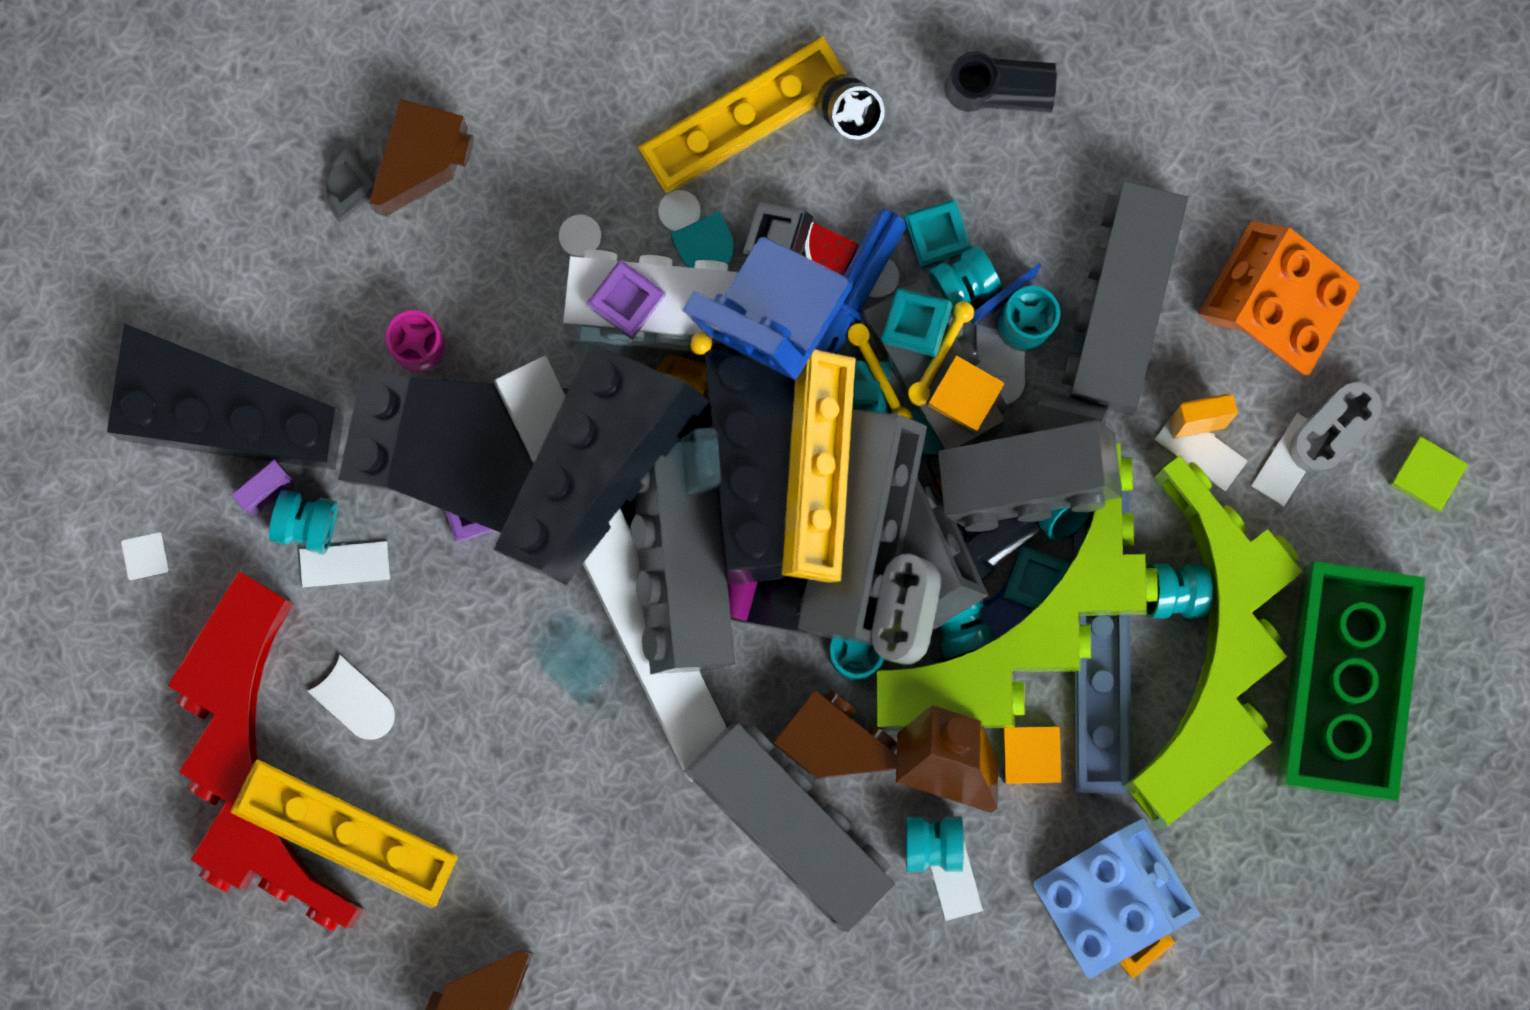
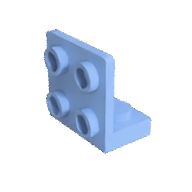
M1144 818L1115 832L1034 881V888L1085 976L1089 979L1094 978L1201 916Z

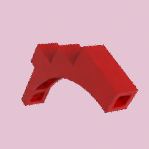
M238 571L167 685L181 694L176 703L203 720L209 711L215 714L179 773L192 780L187 789L196 796L214 806L217 805L220 798L226 801L190 860L203 867L198 875L200 878L226 893L231 886L237 889H247L255 874H258L262 877L258 884L261 889L283 902H287L291 895L310 906L305 915L319 925L333 932L338 924L344 928H352L362 913L363 907L317 880L297 856L287 839L230 813L253 763L258 759L256 714L264 666L274 639L294 605Z

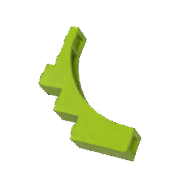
M1116 443L1122 491H1133L1132 457H1121V443ZM1122 498L1106 500L1105 507L1095 511L1090 529L1080 551L1063 579L1044 602L1007 633L971 653L943 663L913 669L877 671L878 727L881 729H903L931 705L980 720L984 728L1015 727V715H1025V682H1014V672L1081 671V658H1091V625H1080V616L1147 615V601H1158L1157 568H1146L1145 554L1123 555V546H1134V513H1123Z
M1181 455L1164 467L1154 477V480L1188 520L1199 549L1202 564L1208 567L1212 577L1213 598L1211 609L1208 613V638L1204 663L1197 688L1187 711L1171 738L1155 758L1123 786L1158 830L1171 825L1272 743L1264 733L1268 726L1259 712L1248 703L1242 706L1237 700L1238 696L1287 658L1280 648L1283 645V640L1277 630L1263 618L1258 621L1252 613L1303 573L1296 564L1299 557L1295 549L1281 535L1274 537L1266 529L1250 542L1244 534L1247 531V527L1239 514L1229 505L1222 507L1209 491L1212 488V484L1205 472L1194 462L1187 464Z

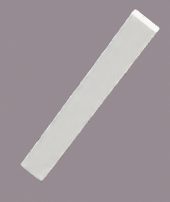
M546 355L493 380L533 464L565 399V394ZM619 509L609 522L611 525L610 530L585 560L583 566L684 771L727 727L699 671L650 674L649 660L646 659L642 648V636L646 629L644 607L638 598L636 587L637 578L640 573L638 548L633 544L631 530L621 509ZM685 773L688 781L692 782L693 780Z

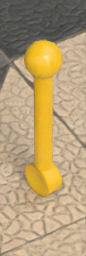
M961 301L953 307L954 319L942 339L937 358L932 357L921 380L912 384L909 388L908 398L912 404L920 406L926 404L929 400V386L963 323L970 321L974 316V308L969 302Z
M863 324L851 326L848 330V340L853 346L859 347L874 378L879 382V387L892 410V414H899L912 420L911 411L900 404L868 342L870 336L868 328Z
M697 333L691 338L690 347L696 354L703 355L708 350H716L712 346L710 336L705 333Z

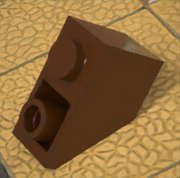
M815 690L773 742L775 747L816 779L894 771L896 769L897 755L895 751L897 750V741L875 724L867 732L851 719L857 710L832 690L825 697Z

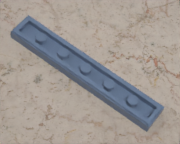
M1122 491L1123 513H1129V491ZM1095 511L1092 512L1087 523L1078 532L1073 534V561L1078 555L1090 529ZM1123 546V555L1130 554V546ZM1130 615L1080 616V625H1091V658H1081V671H1074V793H1128L1123 786L1132 779Z

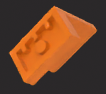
M1250 221L1197 314L1212 325L1245 332L1298 374L1307 376L1310 375L1359 290L1360 284L1290 227Z

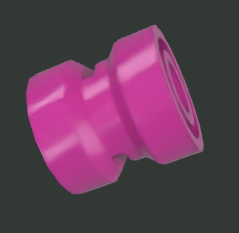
M408 310L398 314L390 321L386 330V345L390 354L404 369L411 372H425L433 369L442 360L445 353V338L438 324L430 315L419 310Z

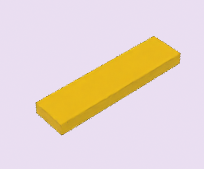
M824 36L641 144L638 146V151L665 195H668L817 106L818 93L823 84L832 77L841 74L847 75Z
M814 350L795 381L782 575L827 583L841 581L855 358Z
M258 759L253 763L230 812L431 909L436 907L458 858L457 855Z

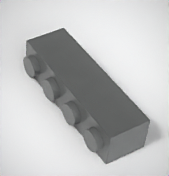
M1128 181L1123 182L1118 196L1108 194L1100 226L1110 228L1105 248L1095 246L1087 277L1097 280L1092 301L1082 299L1075 325V331L1084 333L1080 352H1069L1062 378V384L1071 386L1069 397L1108 405V410L1130 416L1137 410L1189 196Z
M852 409L841 581L827 583L807 580L806 590L800 600L801 616L798 629L827 638L873 645L872 629L882 579L888 564L894 558L902 555L927 426L899 414Z
M680 442L674 446L667 457L660 456L642 479L641 483L644 486L633 499L635 517L631 524V537L634 546L638 548L640 573L637 578L636 587L638 598L644 607L646 629L642 636V648L646 659L649 660L650 674L710 671L735 665L713 442Z
M739 723L730 724L684 772L838 930L849 932L895 885L885 874L891 867L890 864L871 845L867 843L861 849L846 834L852 828L850 823L832 805L827 804L822 809L807 794L813 788L811 783L794 766L788 764L783 769L768 754L774 747L755 726L749 724L744 729Z

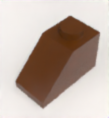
M400 99L369 201L376 214L387 216L453 180L457 165L463 167L467 165L472 151L474 136L467 134L468 126L464 116Z
M931 705L897 733L896 783L990 813L998 809V758L980 720Z
M519 950L446 984L443 993L433 991L425 1010H512L533 953Z

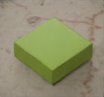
M1420 436L1415 441L1390 486L1432 511L1439 513L1468 464Z

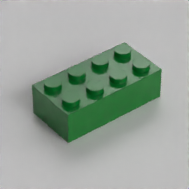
M1316 561L1303 568L1276 787L1379 802L1399 800L1426 577Z

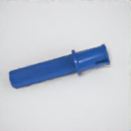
M886 209L878 211L844 274V277L848 278L852 283V289L816 346V350L838 354L848 336L850 327L854 323L861 324L863 317L859 313L906 228V223L900 215Z

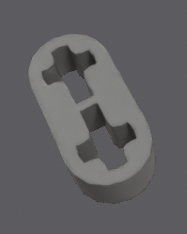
M1354 382L1346 384L1333 392L1293 436L1290 452L1296 465L1310 473L1324 472L1337 465L1376 424L1381 416L1382 404L1380 396L1375 389L1366 383ZM1358 396L1361 397L1365 402L1361 407L1362 413L1366 416L1365 419L1357 416L1347 421L1344 426L1341 425L1337 420L1348 408L1343 400L1344 397L1349 400ZM1329 429L1334 436L1324 447L1325 452L1329 455L1328 458L1319 456L1311 459L1307 454L1311 448L1309 441L1306 440L1307 436L1315 439L1325 434Z
M902 554L894 558L886 567L872 629V644L880 657L900 664H912L920 660L926 653L930 643L941 588L939 570L932 562L912 554ZM919 576L918 586L904 587L906 577ZM895 632H908L906 643L900 642L897 644L893 642Z

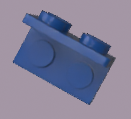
M762 237L755 244L725 295L718 293L715 299L712 300L693 291L682 310L706 335L796 381L851 291L852 283L848 278Z

